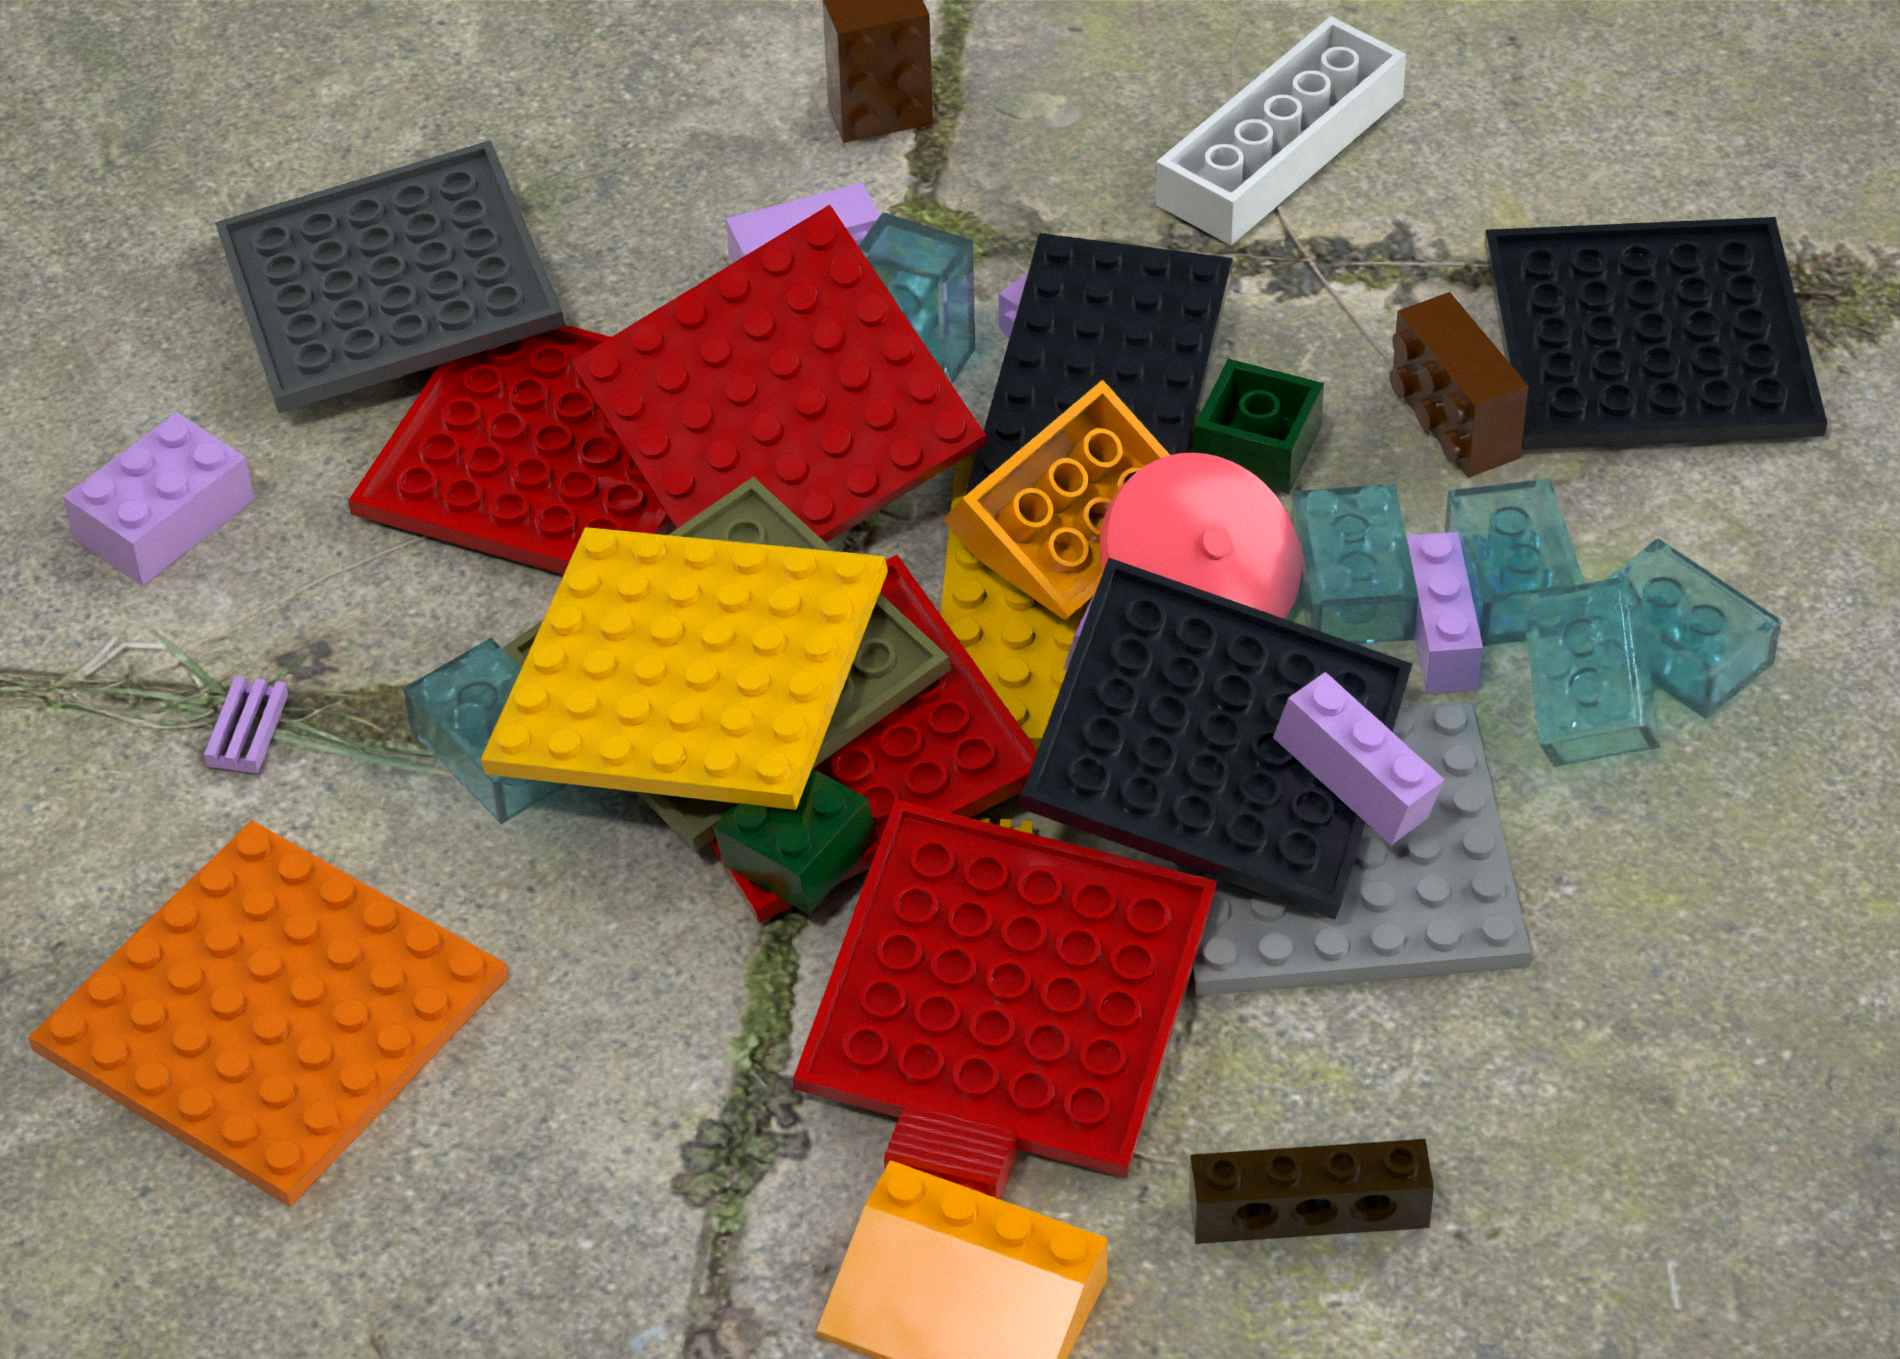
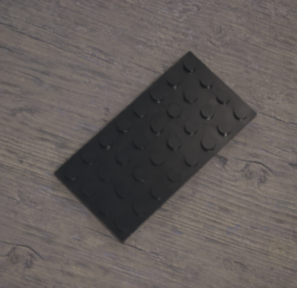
M1039 233L983 430L987 436L988 444L977 451L965 496L1102 380L1170 455L1189 453L1194 425L1197 421L1232 276L1233 258Z

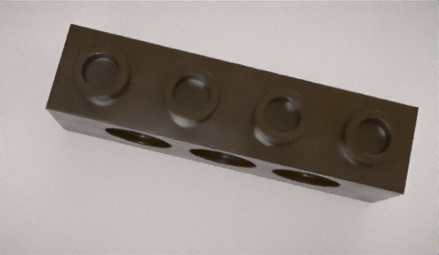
M1426 1139L1190 1155L1189 1200L1195 1244L1430 1228L1434 1184Z

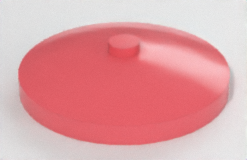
M1179 453L1157 459L1137 471L1120 487L1112 498L1103 518L1100 532V559L1103 571L1109 557L1284 619L1295 603L1301 581L1302 562L1299 541L1293 523L1284 506L1269 487L1253 473L1232 461L1203 453Z

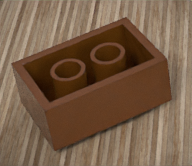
M822 0L828 109L842 142L845 143L933 124L930 14L924 1Z
M1451 292L1398 310L1396 333L1392 337L1394 361L1393 370L1390 371L1389 375L1390 383L1395 394L1399 398H1404L1414 410L1422 428L1425 430L1429 429L1439 441L1447 459L1451 462L1455 461L1468 478L1520 459L1528 395L1527 383Z

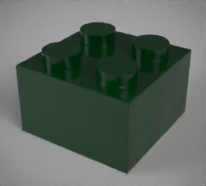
M1228 358L1194 425L1193 453L1209 454L1232 461L1253 473L1269 489L1289 494L1322 426L1324 383Z
M813 768L796 810L735 803L713 827L723 864L726 868L809 915L878 839L869 799Z

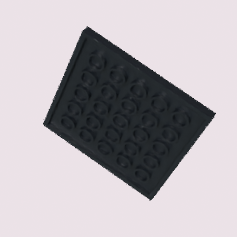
M1776 217L1485 230L1484 246L1505 358L1528 385L1522 450L1825 436L1827 419Z
M1108 557L1017 808L1335 920L1344 898L1366 822L1280 745L1273 736L1288 698L1324 672L1331 676L1393 732L1413 664Z

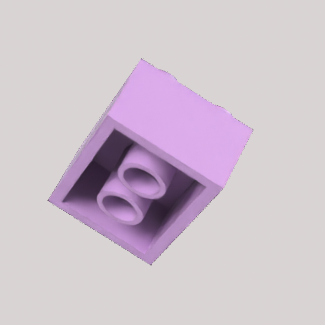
M177 412L63 496L73 539L142 586L255 500L246 457Z

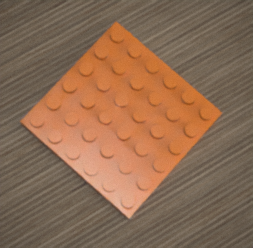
M251 820L28 1038L32 1051L291 1207L509 978L507 963Z

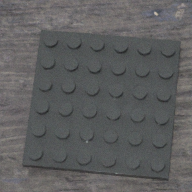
M491 140L215 222L278 414L292 409L303 408L309 404L341 394L352 393L358 389L387 380L398 379L404 375L436 365L447 364L453 360L482 351L493 350L505 344L542 335L548 331L566 326L561 307Z

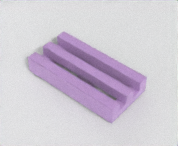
M235 676L204 753L206 767L258 774L288 697L286 682L276 681L274 687H267L266 680L255 678L254 684L250 685L247 684L245 677ZM245 699H247L246 704H245V706H244V709H243V711H242V714H241V716H240V719H239V721H238L237 727H236V729H235V732H234V734H233V737H232L231 742H230V744H229V747H228V749H227V752H226L225 756H223L224 751H225V749H226V746H227V744H228V741H229V739H230V736H231V734H232V731H233V729H234V726H235V724H236V721H237V719H238L239 713H240L241 708H242V706H243V703H244ZM261 701H265L267 705L246 759L239 758L244 744L252 731L253 722Z

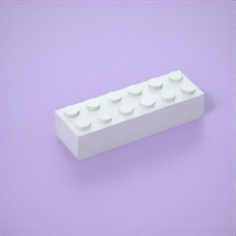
M1330 16L1156 161L1155 205L1223 242L1233 245L1403 98L1406 54Z

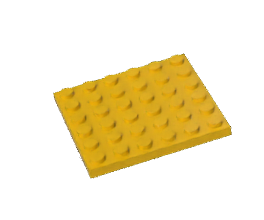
M585 527L480 759L484 773L486 775L796 810L886 578L888 569L885 556Z

